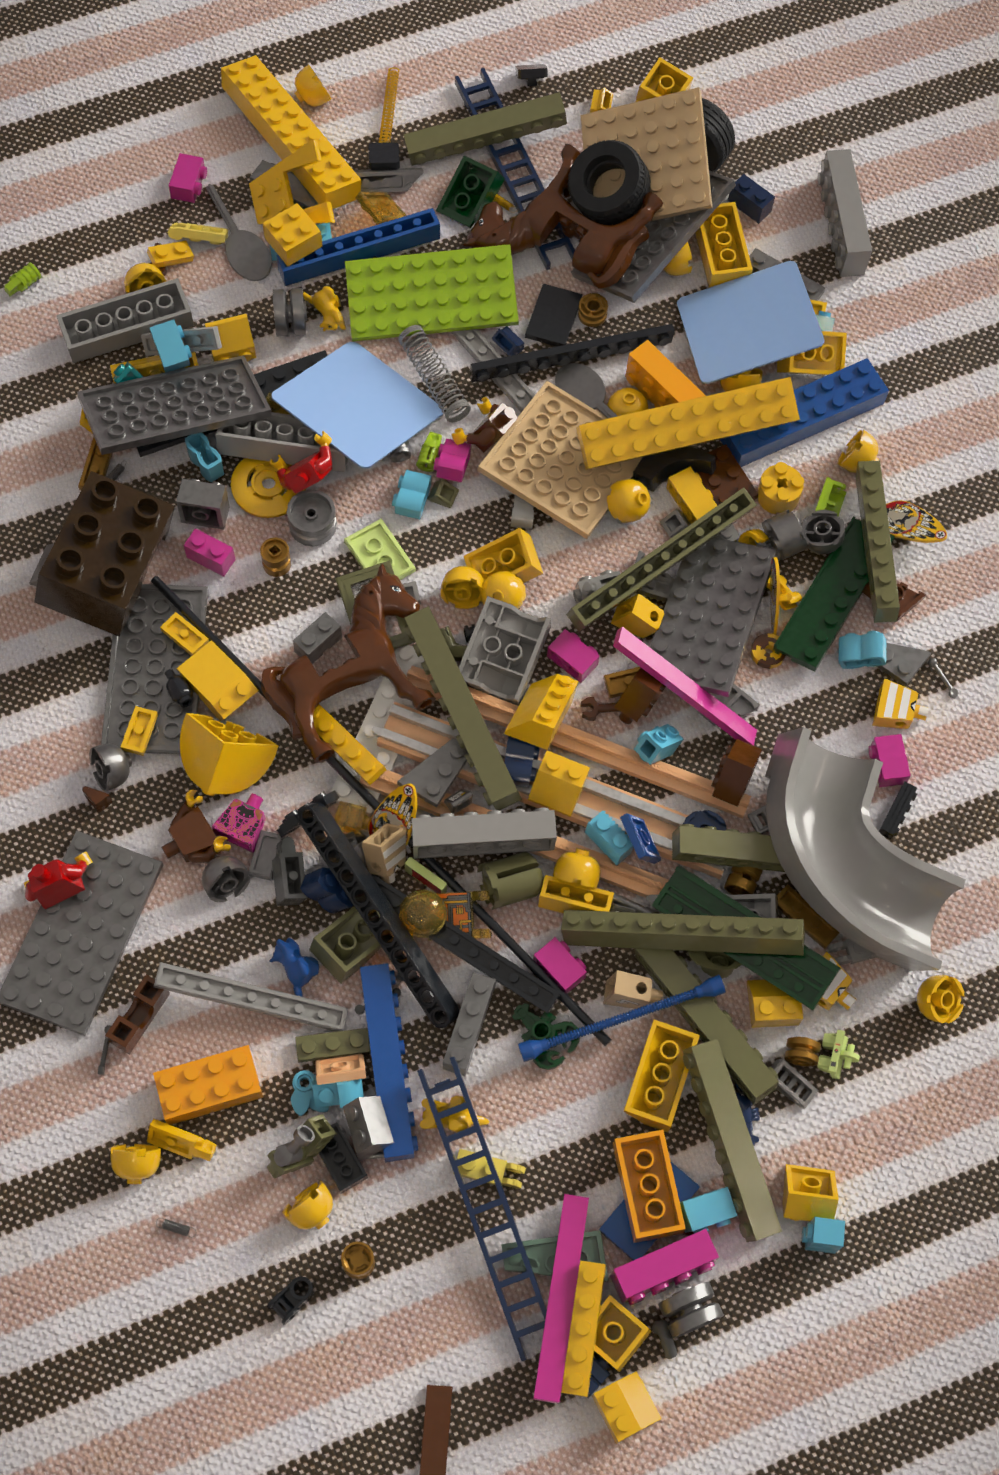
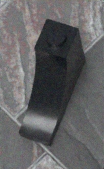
M688 446L642 457L633 471L634 480L641 482L648 490L654 492L668 477L690 466L694 472L712 475L716 470V460L714 455Z

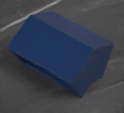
M508 326L498 329L491 338L508 356L517 355L524 350V342Z

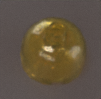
M427 889L416 890L409 893L403 899L400 905L399 917L410 934L418 938H429L440 932V929L446 923L447 908L437 893Z

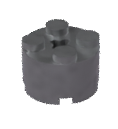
M786 510L762 522L764 533L769 537L765 543H770L773 549L777 550L776 557L778 561L787 559L807 549L806 538L801 539L800 532H803V529L793 512Z

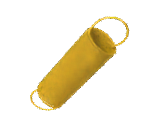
M498 194L493 200L508 211L510 207H515Z

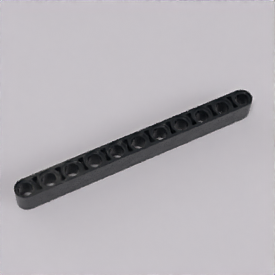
M314 802L300 808L297 814L300 825L432 1024L437 1028H445L457 1020L460 1012L457 1003L326 806L321 802Z

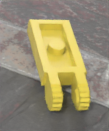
M174 223L167 232L169 237L175 240H180L184 237L189 238L193 242L206 240L215 245L225 243L228 237V230L226 228L189 223Z
M459 1149L457 1160L475 1152ZM485 1156L458 1166L462 1177L473 1180L491 1174ZM492 1157L501 1184L520 1189L522 1182L516 1179L503 1178L504 1172L508 1170L517 1174H524L526 1168L522 1165L507 1163L506 1160ZM494 1180L487 1182L489 1184L495 1185Z

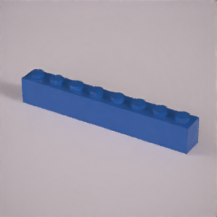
M433 208L322 241L323 247L290 266H287L280 256L276 255L278 271L285 286L344 269L345 261L370 259L373 256L379 258L440 239V222Z
M388 963L360 967L376 1096L381 1097L394 1141L393 1144L383 1149L385 1163L413 1159L414 1151L419 1150L417 1136H412L411 1127L415 1126L413 1111L408 1112L407 1105L408 1102H412L410 1087L405 1088L404 1082L405 1078H409L407 1063L402 1064L401 1055L405 1054L404 1040H399L398 1031H402L401 1017L395 1016V1008H399L397 993H392L391 986L396 984L394 970L389 971Z

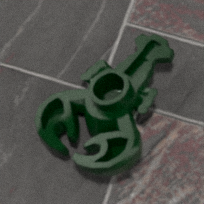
M527 1003L517 1006L514 1010L515 1014L512 1016L515 1021L521 1019L528 1032L521 1036L524 1042L545 1038L549 1040V1038L558 1037L560 1033L564 1035V1033L567 1034V1032L570 1033V1031L573 1032V1030L578 1029L573 1022L569 1021L552 1025L551 1023L556 1019V1016H553L552 1013L547 1014L544 1012L540 1018L529 1012V1004ZM580 1038L571 1039V1045L567 1050L569 1054L575 1051ZM567 1042L562 1044L564 1049L567 1047ZM548 1050L541 1053L533 1061L539 1068L551 1070L560 1066L566 1058L561 1056L553 1060L552 1057L559 1056L560 1053Z

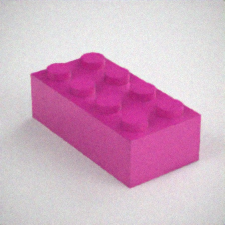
M704 1229L613 1269L610 1278L621 1303L628 1302L631 1306L644 1300L645 1294L649 1292L654 1296L667 1290L666 1288L669 1287V1283L674 1282L675 1285H679L688 1281L694 1272L702 1275L712 1270L719 1256L707 1229Z

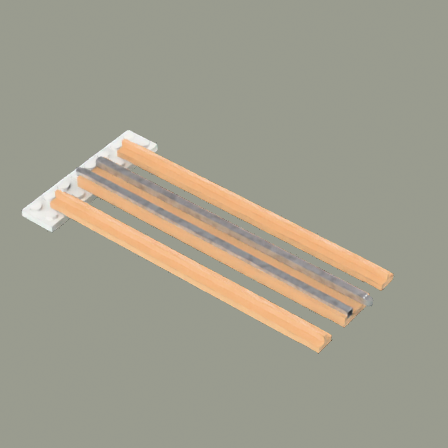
M410 645L397 648L395 651L397 663L410 682L418 688L431 691L437 701L442 698L440 692H434L429 682L433 680L432 675H426L421 665L425 661L423 656L418 657L413 646ZM383 677L355 739L382 763L387 770L375 782L369 785L346 762H344L343 766L379 801L381 794L388 796L392 791L400 787L397 785V781L403 776L392 772L399 754L421 763L452 738L456 739L455 736L460 734L457 729L452 730L449 722L415 709L412 701L399 698L391 681ZM468 687L483 719L507 727L518 705ZM561 723L551 742L553 746L742 819L750 802L751 796L744 793L738 807L712 796L715 789L711 786L712 780L663 761L650 765L643 761L639 754L632 749ZM494 740L505 762L507 745ZM539 757L538 760H533L532 767L536 768V775L543 760ZM466 762L457 777L478 785L473 775L477 773L475 766L470 768L468 762ZM338 775L332 789L340 797L336 800V803L372 816L374 810ZM587 777L571 817L555 811L556 816L584 827L601 811H606L605 814H609V817H612V821H615V824H618V827H621L625 834L627 832L620 817L627 813L644 820L661 857L717 879L721 878L726 867L724 865L672 860V833L684 823L689 815L591 777ZM530 781L529 788L516 786L522 799L520 802L535 808H546L528 800L533 781ZM446 793L438 807L417 796V808L439 817L441 814L451 813L444 803V800L450 797L451 794ZM471 803L455 813L454 816H463L466 812H477L478 815L487 814V812L492 810ZM558 836L554 850L530 852L557 862L562 854L575 852L576 848L590 851L589 856L595 858L600 865V880L645 898L648 895H659L665 884L669 881L625 862H621L616 866L607 855Z

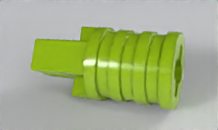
M29 262L27 266H24L23 269L9 277L10 281L4 285V290L9 296L18 291L23 292L37 280L41 279L42 276L38 269Z
M430 432L416 462V466L420 470L425 472L434 471L435 458H439L438 452L442 435Z

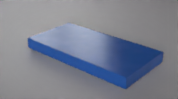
M671 1162L679 1201L692 1198L700 1186ZM625 1200L621 1202L599 1229L607 1239L631 1260L643 1257L657 1240L633 1242Z

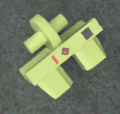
M837 1030V1034L825 1033L822 1041L823 1048L833 1050L831 1057L820 1055L817 1067L821 1071L830 1073L834 1079H840L842 1065L843 1068L850 1069L851 1063L859 1062L860 1056L854 1053L855 1045L848 1044L847 1047L848 1037L845 1036V1031Z

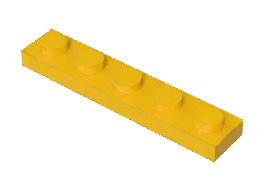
M318 704L313 720L319 737L324 742L329 743L334 751L366 783L371 785L387 769Z
M580 1260L561 1393L588 1397L606 1264Z

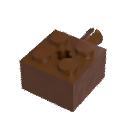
M640 667L614 707L621 712L619 719L625 724H631L633 720L638 722L642 715L646 717L666 686Z
M739 739L736 740L733 746L729 745L720 762L718 773H716L711 786L715 788L712 796L738 807L763 749Z

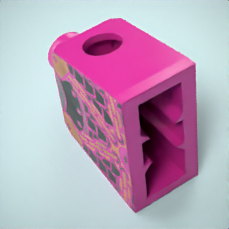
M253 793L246 803L234 799L212 826L214 834L227 837L226 841L254 853L260 831L263 829L266 820L265 813L259 809L263 799Z

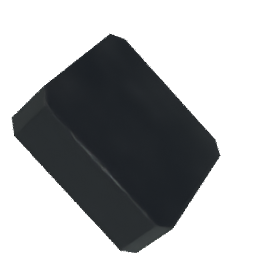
M545 64L515 66L517 78L527 79V86H537L536 79L548 77V70Z
M397 142L369 144V169L398 170L400 168L399 144Z

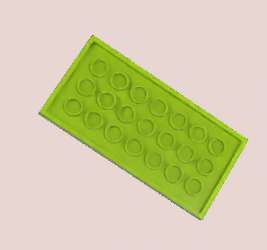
M510 244L345 261L352 342L399 337L403 330L412 325L421 326L426 334L519 325ZM421 330L412 331L406 336H411L417 332H421Z

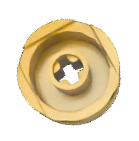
M778 462L776 465L770 466L763 472L757 493L760 506L771 514L782 513L786 510H789V512L793 511L799 503L804 487V478L795 468L784 462Z

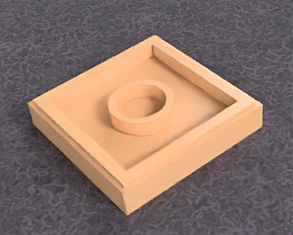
M362 1053L315 1061L317 1085L366 1078L364 1054Z

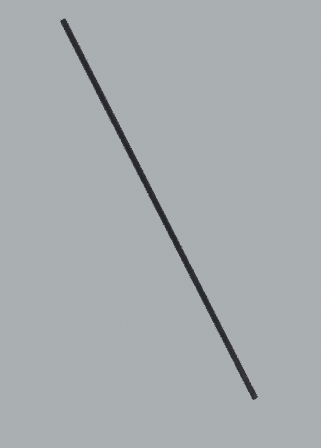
M158 576L153 577L151 583L196 629L209 638V642L212 640L246 674L259 690L258 692L265 698L261 690V681ZM333 755L326 760L374 811L380 805L378 800ZM411 835L408 846L413 850V838ZM421 858L447 883L454 893H467L434 858ZM470 896V909L539 980L561 993L559 1000L584 1026L595 1023ZM602 1029L601 1031L598 1030V1032L595 1031V1033L592 1032L604 1046L608 1045L612 1040Z

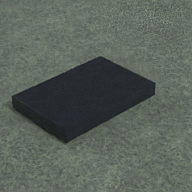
M543 284L527 327L525 338L553 346L566 345L583 294Z

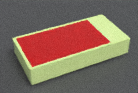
M412 857L408 858L405 862V871L436 894H445L447 892V883Z

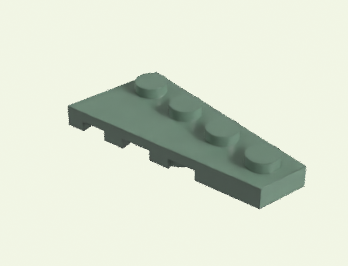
M601 1230L584 1232L581 1261L606 1264ZM558 1236L522 1241L534 1274L552 1276ZM516 1242L501 1244L502 1253L518 1247ZM520 1253L503 1259L505 1271L518 1273L527 1271ZM607 1268L605 1270L604 1282H608Z

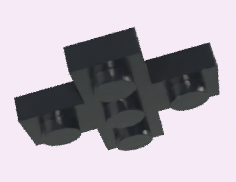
M335 790L327 795L323 791L315 796L312 802H308L302 807L314 802H321L328 809L340 797ZM300 808L290 812L282 820L283 823L277 829L281 838L301 826L297 818Z

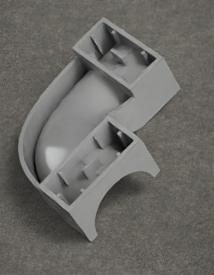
M805 727L778 734L765 777L770 779L767 790L766 814L768 830L774 850L789 880L805 901L828 924L848 939L870 950L872 956L909 971L940 970L942 960L935 958L931 951L932 928L937 914L945 901L954 892L964 888L966 879L908 854L888 841L875 828L871 821L869 810L883 762L877 759L851 758L826 750L809 739L812 730Z

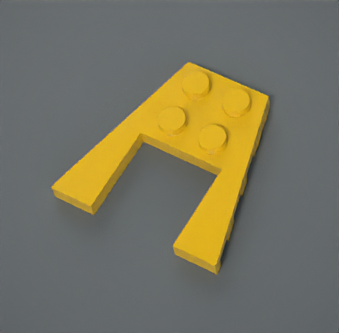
M313 139L249 183L258 224L263 225V222L294 205L287 173L322 161L318 140ZM324 202L303 209L315 224L335 223L331 202Z

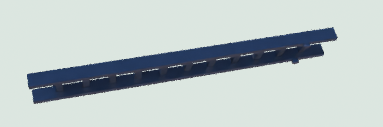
M485 68L480 69V76L484 83L466 89L459 76H455V85L470 116L477 115L476 110L495 105L497 109L504 107ZM488 90L490 99L472 104L468 95ZM520 138L512 139L514 145L495 150L491 144L486 146L497 171L505 178L503 183L518 213L524 211L522 203L533 200L545 189ZM516 151L519 152L522 160L502 165L499 159L500 156ZM526 166L530 175L510 181L506 172ZM534 182L537 191L520 197L517 196L515 187ZM560 223L553 230L557 229L561 239L543 244L540 247L535 245L546 270L550 269L551 263L545 251L565 245L571 259H573L575 249L570 239L562 232L563 229Z
M451 1057L450 1061L457 1077L455 1080H444L434 1084L435 1087L430 1089L423 1069L417 1070L520 1359L525 1361L527 1357L520 1337L543 1329L545 1321L517 1331L511 1312L538 1302L545 1320L547 1308L455 1057ZM459 1085L465 1103L438 1112L432 1095ZM468 1109L474 1126L447 1136L441 1119ZM477 1133L483 1150L455 1160L450 1142ZM485 1156L491 1174L464 1184L458 1166ZM494 1180L500 1198L473 1208L467 1190ZM503 1204L509 1222L481 1232L476 1214ZM511 1228L518 1247L490 1257L484 1238ZM520 1253L527 1271L499 1282L493 1263ZM530 1278L536 1296L508 1306L502 1288Z

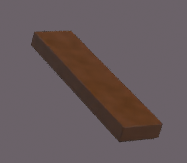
M427 1385L420 1475H446L453 1390L451 1386Z

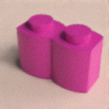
M446 439L444 444H440L438 452L440 458H435L433 470L437 471L436 477L462 482L469 463L472 444L464 442L457 445L452 439Z

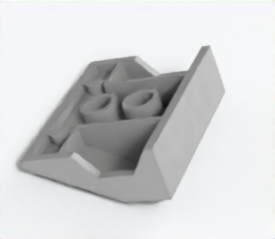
M487 596L459 665V670L466 684L481 692L519 706L551 629V619L548 617L538 618L526 614L511 604Z

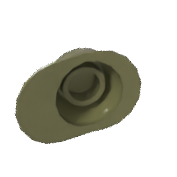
M688 951L691 960L701 966L703 972L711 977L720 975L722 979L727 978L734 969L742 965L723 952Z

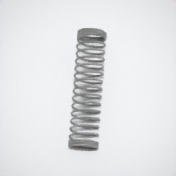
M412 325L403 330L399 335L398 341L404 348V351L407 352V356L410 357V361L413 362V366L416 367L419 376L426 383V387L429 388V392L432 393V397L435 399L438 407L442 409V413L445 414L447 421L453 423L465 418L469 414L471 406L464 399V395L460 394L461 390L457 389L458 385L454 384V379L451 378L448 369L444 368L445 364L441 363L442 359L438 358V353L435 352V348L432 347V343L429 342V338L426 337L422 327ZM421 330V332L411 335L405 342H402L403 338L410 332ZM427 344H430V347L423 349ZM417 346L413 351H409V348ZM420 351L416 356H412L413 353ZM434 354L437 355V357L430 359ZM423 356L419 361H415L416 358ZM437 359L440 360L439 363H436V364L430 366V365L433 364ZM428 360L423 366L418 367L419 363ZM440 364L443 365V368L435 370ZM430 366L425 372H421L423 368ZM443 369L446 370V373L437 376L443 371ZM435 370L429 377H424L426 373ZM446 375H449V378H448V379H444L443 381H441L440 383H438L435 387H431V385H432L433 383H436V382L442 380ZM437 376L432 382H428L429 378ZM449 380L453 381L452 384L444 386L439 392H434L435 389L442 387ZM453 385L456 386L455 389H452L445 393L442 397L437 398L440 393L449 390ZM456 390L459 391V394L450 397L445 403H440L442 399L451 396ZM459 395L462 396V399L457 400L448 408H444L446 404L451 403L452 401L457 399ZM465 406H467L466 409H465L462 413H460L459 415H457V416H455V417L449 418L450 415H453V414H455V413H458L459 411H461L462 409H464Z

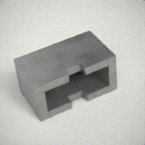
M324 612L293 640L294 652L299 657L306 655L313 664L323 655L326 649H330L342 638L341 626Z

